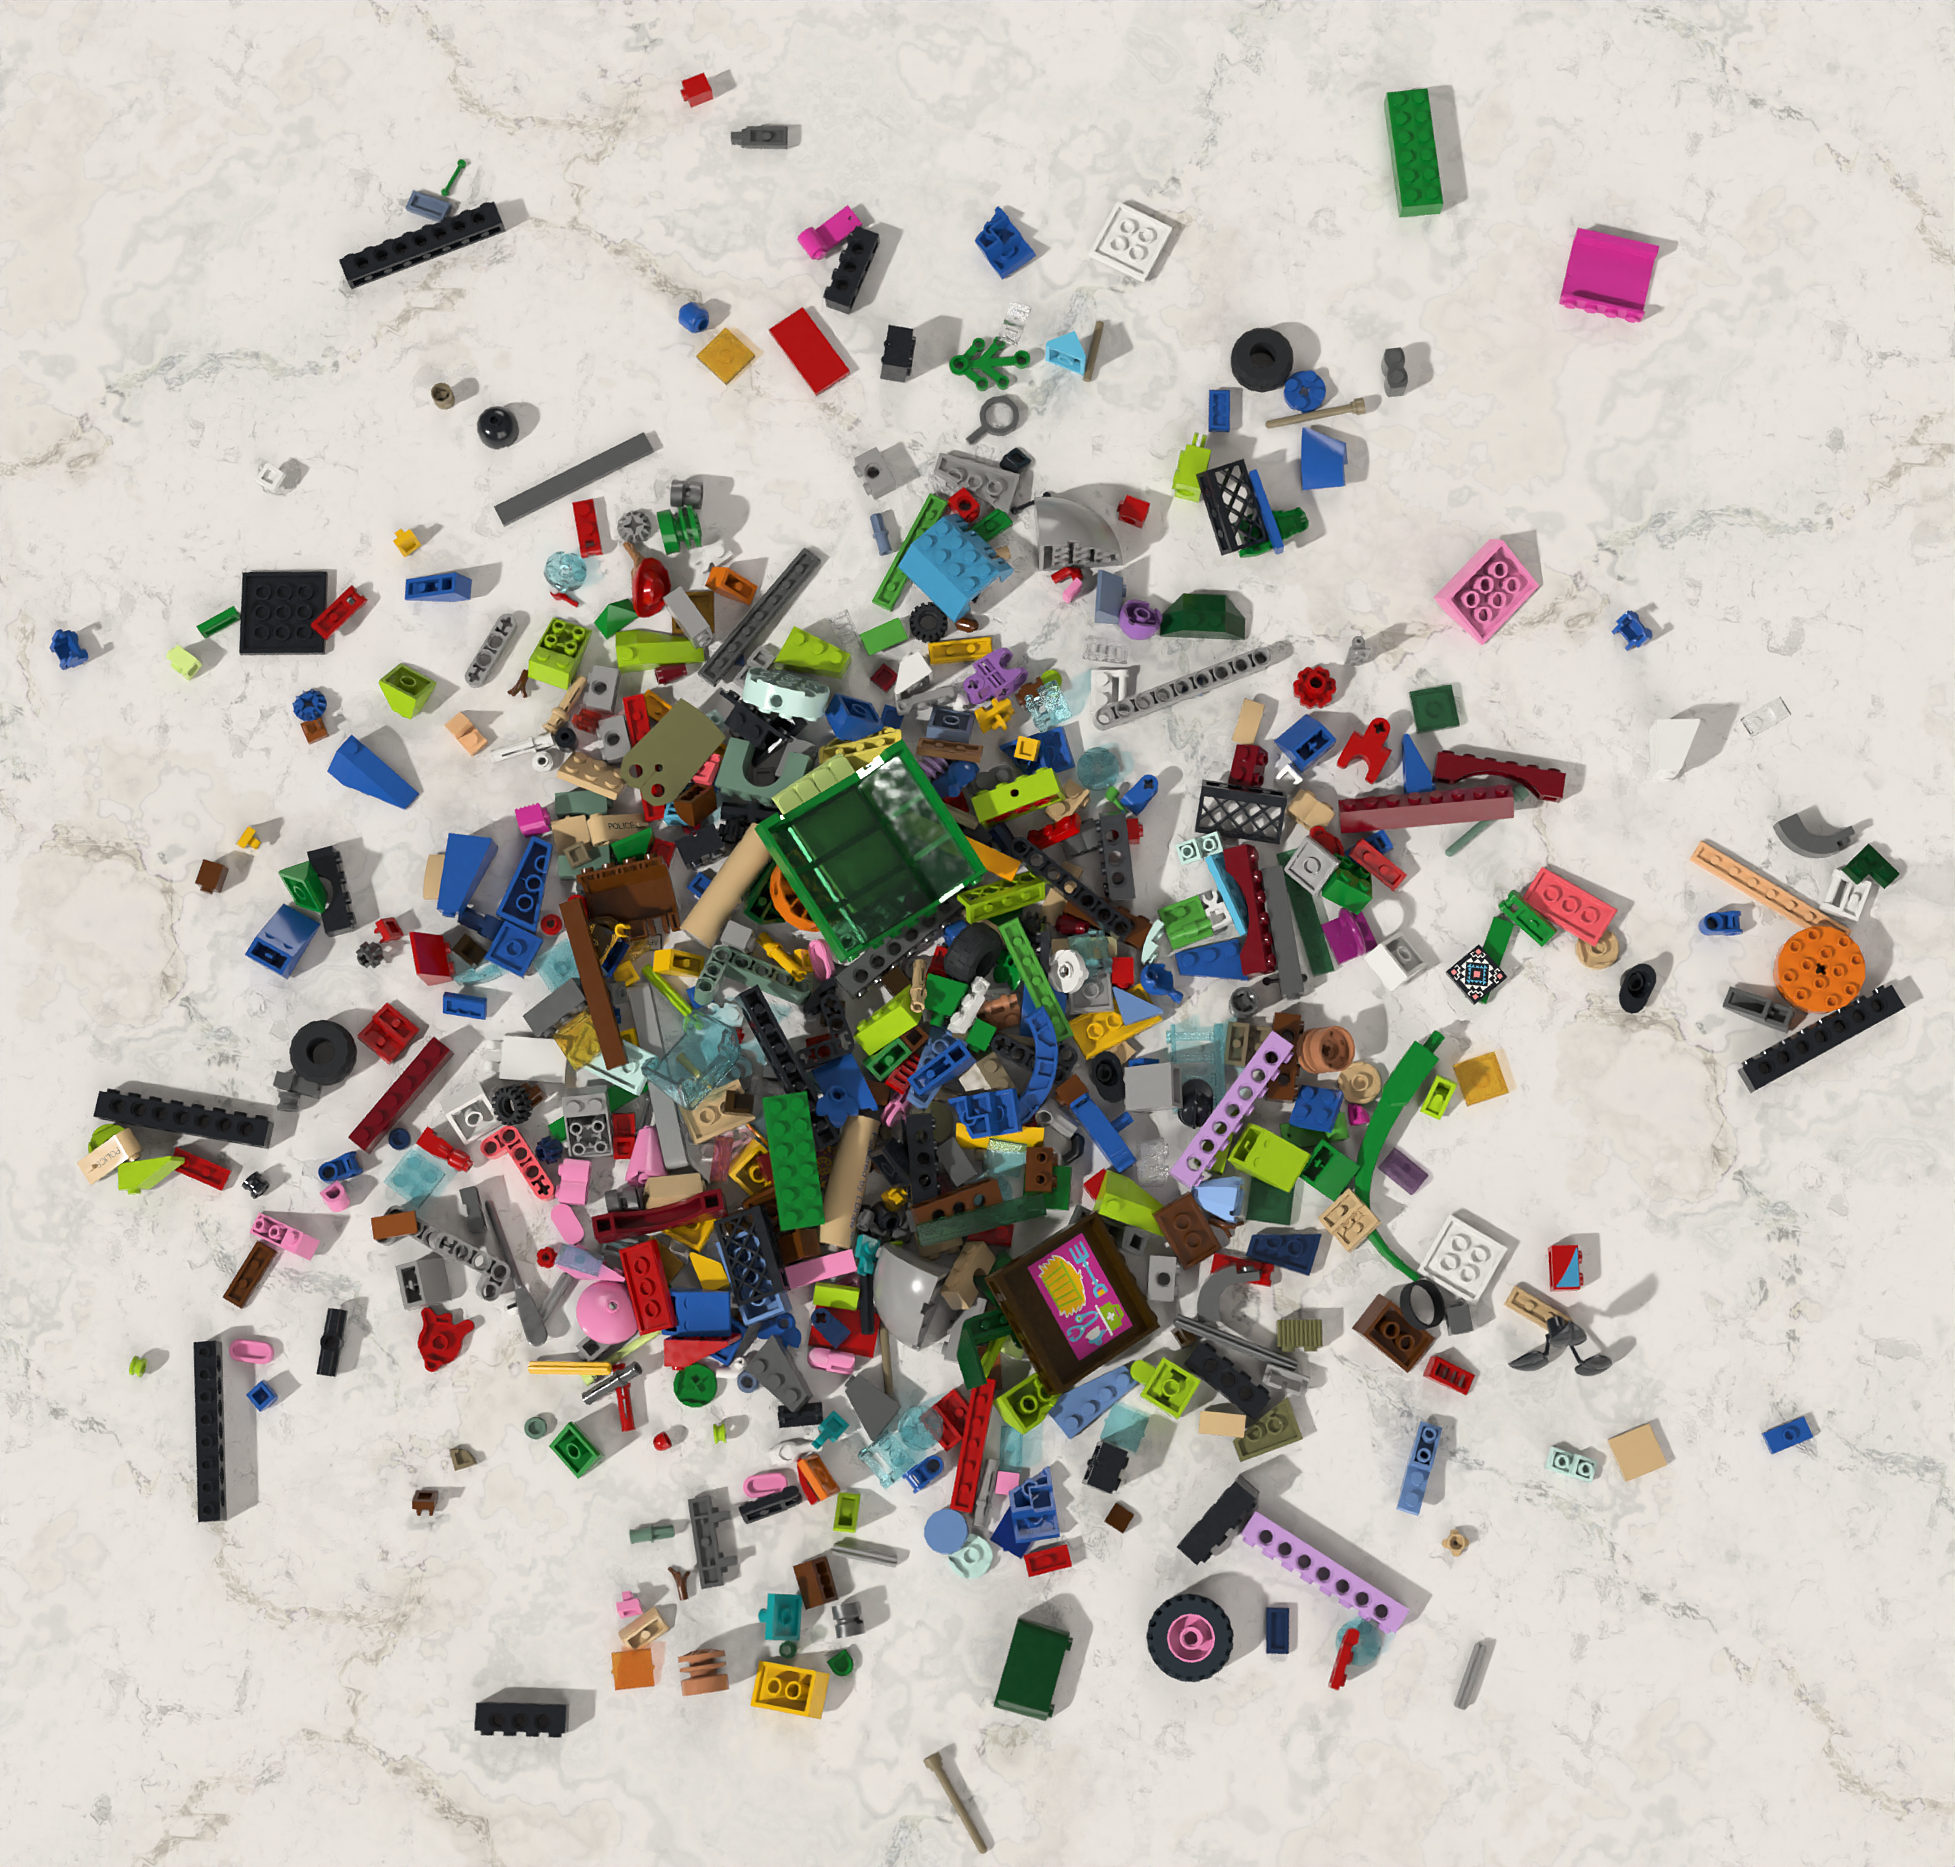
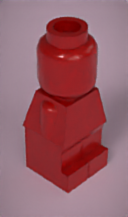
M427 1126L415 1144L433 1157L447 1161L448 1165L458 1172L464 1171L467 1173L474 1163L470 1160V1155L459 1148H453L443 1138L437 1137V1133Z

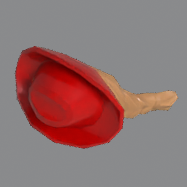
M624 542L625 550L634 561V567L631 570L633 607L638 617L649 618L659 613L665 606L663 597L671 591L669 573L661 561L653 557L645 558L635 549L632 543Z

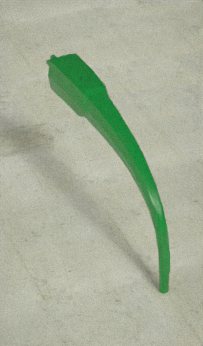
M1436 1030L1433 1031L1423 1045L1414 1040L1399 1060L1381 1090V1097L1367 1126L1356 1160V1164L1361 1168L1355 1174V1194L1369 1208L1373 1171L1386 1138L1403 1107L1409 1103L1421 1083L1439 1061V1058L1433 1053L1445 1037ZM1377 1229L1367 1237L1377 1251L1392 1266L1414 1282L1420 1278L1421 1275L1406 1265L1403 1260L1389 1249Z

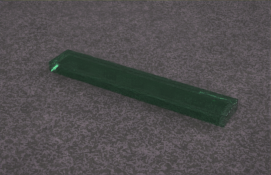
M1297 849L1278 853L1276 857L1279 866L1282 865L1284 869ZM1283 870L1287 893L1312 976L1316 977L1334 972L1312 895Z
M1039 1192L915 1224L919 1246L925 1247L1047 1215L1043 1193Z

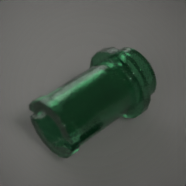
M784 1641L780 1645L779 1653L783 1658L791 1659L796 1655L797 1647L792 1641ZM785 1646H790V1654L784 1652Z

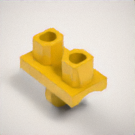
M993 698L991 701L992 709L987 711L984 707H980L974 711L977 723L983 734L991 729L994 731L999 727L1003 731L1008 729L1005 723L1011 720L1010 716L1015 714L1012 703L1008 698L1000 702Z

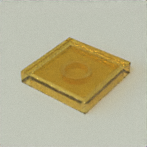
M725 327L696 357L717 378L727 385L755 358V354Z
M588 1010L583 1011L552 1036L575 1071H579L602 1053L592 1017Z
M1495 1052L1452 1066L1467 1107L1509 1093Z

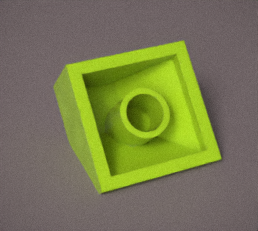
M400 663L381 678L378 684L391 709L402 717L411 720L422 710L437 682Z

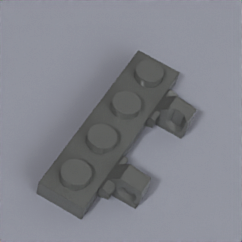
M710 1495L688 1499L701 1589L723 1586V1573L728 1572L727 1566L739 1564L738 1555L724 1557L723 1552H719L716 1532V1528H719L718 1522L732 1520L731 1511L719 1512L718 1507L713 1508Z

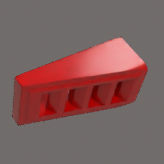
M912 1051L894 1069L885 1084L904 1095L911 1086L907 1078L915 1073L921 1056Z
M1438 1356L1430 1357L1423 1373L1424 1377L1463 1395H1467L1475 1377L1474 1374ZM1445 1368H1448L1444 1379L1441 1378ZM1457 1372L1453 1382L1451 1383L1450 1380L1453 1373ZM1463 1375L1465 1378L1461 1387H1459L1458 1383Z

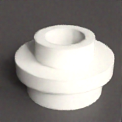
M538 752L532 758V766L537 772H548L553 766V758L547 752ZM540 759H546L545 764L540 765L538 763Z

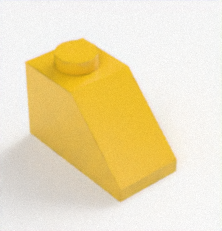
M675 949L655 950L653 972L669 976L699 978L704 968L705 957Z
M694 1252L688 1253L703 1289L720 1291L731 1286L725 1268L721 1263Z

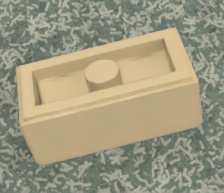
M654 1606L620 1630L618 1634L621 1641L631 1654L634 1655L668 1631L670 1627Z

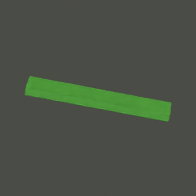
M931 493L928 495L876 592L872 603L890 612L892 611L909 580L899 569L898 565L910 545L942 518L948 506V501Z
M1018 917L998 926L997 928L1036 1009L1043 1005L1054 1026L1057 1043L1073 1036L1070 1025Z

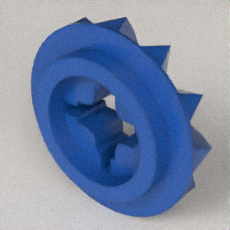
M313 689L307 692L303 691L300 696H296V701L292 703L294 707L293 712L303 721L318 719L323 715L327 707L324 695L320 691ZM312 701L314 707H306L304 702L310 703Z

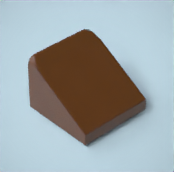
M1115 1503L1104 1522L1123 1534L1134 1514Z

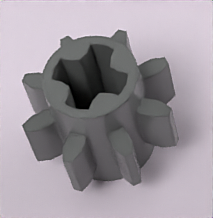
M365 941L359 946L360 949L356 953L358 954L357 960L360 965L368 968L370 965L372 968H376L381 964L380 961L384 959V956H382L383 950L380 945L375 942L368 944Z

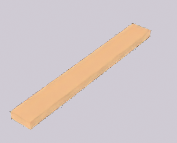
M1700 841L1689 859L1804 929L1812 926L1832 927L1846 933L1848 936L1852 931L1703 841Z

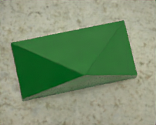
M627 598L608 604L594 624L607 640L637 619L638 616L633 604Z

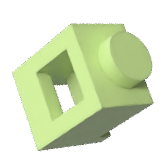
M178 644L175 648L170 649L166 655V658L172 663L170 667L179 674L181 673L188 681L191 680L202 666L198 659Z

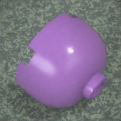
M1138 599L1128 600L1127 604H1123L1120 610L1119 627L1130 639H1149L1154 636L1162 623L1160 611L1157 608L1155 610L1150 608V603Z

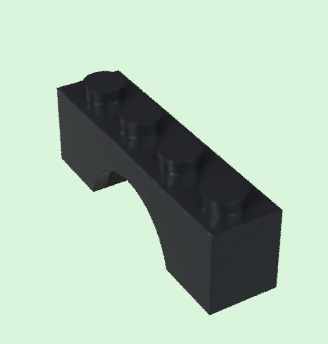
M332 845L308 851V859L318 877L329 880L333 887L332 901L321 914L325 934L329 937H334L355 931L356 917L354 912H350L349 904H352L349 891L346 892L344 884L347 883L345 872L341 871L340 863H343L340 851H337Z

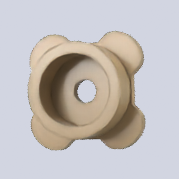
M1456 1529L1451 1530L1449 1537L1442 1541V1546L1448 1548L1455 1557L1460 1556L1464 1547L1469 1545V1540L1460 1535Z

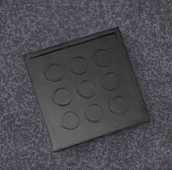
M243 572L239 654L325 655L326 640L311 627V624L327 609L328 573Z

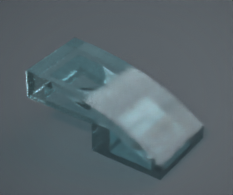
M495 964L479 974L474 968H471L454 979L459 986H472L495 980L503 976V973Z

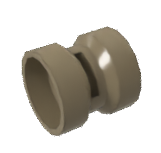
M438 383L432 387L431 396L438 408L447 410L454 405L455 397L448 384Z

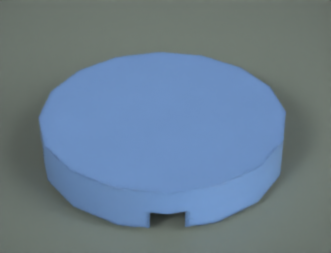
M941 1509L928 1518L924 1527V1537L927 1544L934 1551L943 1555L958 1552L965 1544V1541H967L969 1527L966 1519L957 1511Z

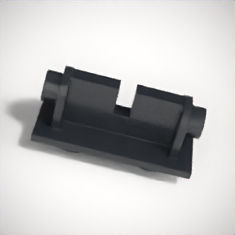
M822 1402L807 1403L800 1412H792L785 1405L778 1406L779 1428L820 1425L823 1422Z

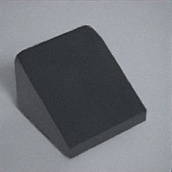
M1015 447L1003 456L999 466L1003 470L1020 474L1031 460Z

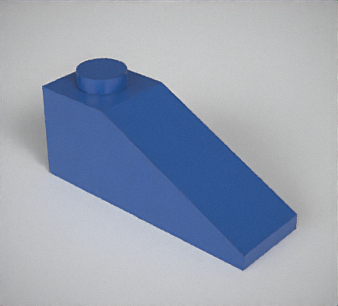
M457 572L406 579L405 600L436 602L470 600L472 579Z
M1404 734L1401 739L1404 794L1436 790V783L1432 782V775L1409 734Z
M958 1039L907 1078L917 1094L922 1096L961 1075L977 1061L962 1041Z

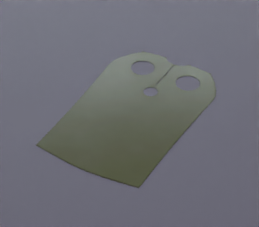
M680 698L668 713L624 756L620 777L630 788L639 789L642 798L651 805L660 806L670 803L679 796L701 766L726 739V736L704 713ZM637 764L642 767L643 774L639 778H633L629 774V769L632 765ZM661 764L663 767L662 771L657 772L655 765ZM653 785H663L665 793L661 797L653 796L651 793Z

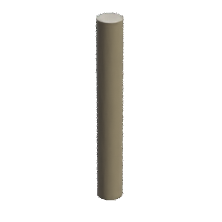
M1096 321L1086 370L1083 376V381L1091 382L1104 323L1101 321Z
M879 1327L885 1394H892L894 1392L889 1333L886 1327Z

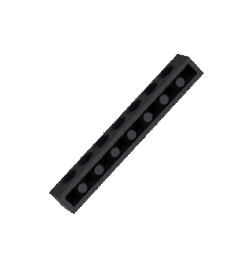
M486 202L478 208L464 210L454 217H445L438 223L424 225L421 229L414 232H406L401 237L387 239L377 246H368L361 252L347 254L342 259H339V262L352 290L503 233L506 230L495 202ZM481 219L484 220L483 223H481V224H476V222H477L478 220H481ZM459 227H465L463 231H456ZM440 234H446L442 239L437 238ZM426 241L425 245L418 246L420 242ZM401 249H407L404 253H398ZM382 256H388L383 261L379 260ZM363 263H368L365 268H360Z
M758 984L738 994L735 1000L785 1094L807 1091L816 1152L840 1141L841 1139L834 1126L829 1122L827 1115L817 1116L815 1108L819 1098Z
M1881 985L1872 991L1874 995L1869 998L1863 995L1854 1000L1855 1005L1849 1009L1847 1006L1836 1010V1016L1831 1019L1825 1016L1816 1021L1818 1026L1812 1029L1807 1026L1797 1032L1798 1037L1791 1039L1789 1036L1778 1042L1780 1047L1774 1050L1772 1047H1769L1760 1052L1762 1057L1756 1060L1751 1057L1742 1062L1743 1067L1737 1071L1750 1093L1904 1009L1905 1005L1894 987L1890 985L1885 988L1884 985ZM1873 1001L1880 1005V1011L1873 1009ZM1854 1012L1860 1013L1862 1017L1861 1021H1856L1854 1019ZM1835 1022L1842 1024V1032L1835 1029ZM1816 1032L1824 1035V1042L1817 1040ZM1798 1042L1805 1045L1806 1051L1804 1053L1798 1050ZM1779 1053H1784L1787 1056L1786 1063L1779 1060ZM1760 1063L1768 1066V1073H1763L1760 1070Z
M107 1089V1092L99 1091L93 1116L100 1120L269 1149L274 1123L268 1121L269 1117L255 1115V1118L247 1117V1113L234 1111L233 1115L226 1113V1110L213 1107L212 1111L205 1110V1106L193 1103L191 1107L183 1106L184 1102L171 1100L170 1103L162 1102V1098L149 1096V1099H143L140 1094L128 1092V1096L120 1095V1091L114 1089ZM124 1101L125 1108L118 1112L117 1105ZM145 1105L146 1112L139 1116L138 1109ZM163 1109H167V1116L164 1119H160L159 1113ZM188 1113V1120L185 1123H181L180 1118L182 1114ZM209 1116L210 1123L206 1127H202L201 1122L203 1118ZM227 1120H230V1121H231V1127H230V1129L224 1131V1130H223V1124H224V1122L227 1121ZM252 1124V1132L245 1135V1126Z
M216 1340L193 1342L198 1522L227 1521L222 1342Z

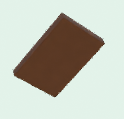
M1189 1191L1152 1214L1185 1271L1222 1248Z

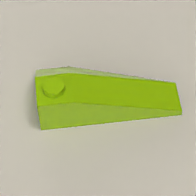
M637 629L616 632V654L621 674L652 670L659 667V665L684 663L687 665L705 662L703 648L695 649L688 638Z
M1107 1170L1093 1211L1164 1237L1152 1216L1154 1212L1164 1206L1130 1178Z
M1035 1372L995 1399L993 1405L1006 1423L1024 1435L1043 1422L1061 1394L1049 1396Z

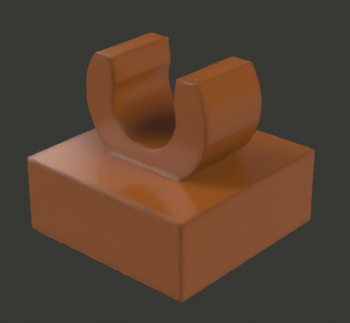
M321 716L316 720L300 724L309 745L329 737Z

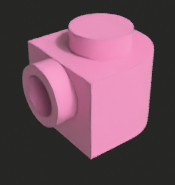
M338 1180L319 1193L325 1204L333 1212H341L350 1204V1198Z

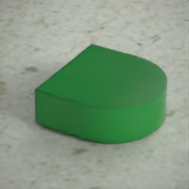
M846 1649L827 1661L831 1670L838 1676H846L853 1670V1659Z

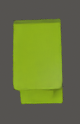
M1437 1074L1432 1081L1420 1112L1440 1120L1458 1083Z
M838 1492L833 1531L856 1533L861 1494Z

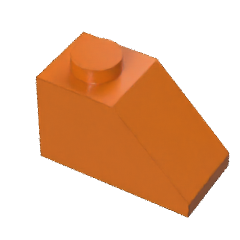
M712 567L705 584L706 587L717 594L745 605H751L758 586L728 567Z

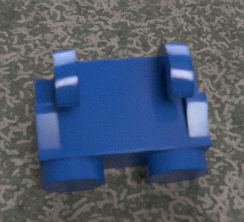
M1629 610L1616 621L1618 625L1611 631L1614 635L1620 632L1629 644L1625 647L1627 651L1631 650L1634 645L1638 648L1653 637L1652 631L1649 628H1645L1640 622L1638 614Z
M62 629L55 631L49 649L52 653H56L61 662L59 666L62 670L69 669L70 667L74 668L88 660V653L84 648H80L78 635L75 631H63Z

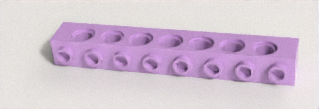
M1273 1030L1172 1167L1169 1175L1188 1189H1191L1193 1185L1198 1187L1204 1178L1202 1172L1206 1167L1209 1170L1217 1160L1214 1156L1218 1150L1223 1152L1230 1141L1227 1138L1231 1132L1234 1134L1238 1132L1243 1125L1240 1122L1244 1115L1249 1116L1256 1107L1253 1104L1257 1097L1261 1099L1269 1089L1266 1087V1084L1270 1079L1274 1082L1280 1074L1279 1066L1282 1062L1287 1064L1294 1054L1291 1052L1294 1045ZM1272 1053L1277 1057V1062L1273 1064L1268 1063L1265 1056ZM1261 1071L1264 1074V1080L1256 1081L1253 1078V1072ZM1244 1088L1249 1089L1252 1097L1249 1099L1242 1098L1240 1090ZM1235 1106L1238 1108L1239 1114L1237 1116H1230L1227 1108ZM1221 1123L1226 1127V1132L1218 1134L1214 1130V1126ZM1204 1141H1209L1213 1144V1150L1206 1152L1202 1149L1201 1144ZM1191 1159H1197L1201 1167L1196 1170L1191 1169L1188 1162Z
M1257 1511L1252 1513L1240 1535L1244 1536L1242 1541L1253 1548L1255 1544L1263 1549L1262 1554L1272 1560L1274 1557L1282 1561V1567L1290 1572L1295 1569L1301 1573L1300 1578L1310 1585L1312 1582L1320 1585L1319 1590L1327 1596L1331 1597L1334 1594L1340 1598L1338 1603L1349 1610L1351 1606L1359 1611L1357 1615L1369 1622L1372 1619L1379 1623L1377 1628L1386 1634H1389L1390 1631L1396 1633L1409 1612L1408 1608ZM1263 1530H1268L1271 1533L1272 1538L1268 1543H1263L1260 1540L1259 1536ZM1283 1542L1288 1543L1291 1548L1290 1553L1286 1556L1279 1552V1546ZM1301 1555L1309 1557L1310 1563L1306 1568H1302L1298 1564V1558ZM1321 1567H1325L1329 1571V1576L1326 1580H1320L1317 1576V1571ZM1341 1579L1348 1583V1589L1344 1593L1339 1592L1336 1587L1337 1582ZM1359 1592H1364L1367 1595V1602L1364 1605H1359L1356 1602V1595ZM1379 1604H1383L1387 1610L1386 1615L1381 1618L1375 1613V1608Z

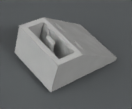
M607 1085L564 1089L561 1100L570 1159L614 1155Z

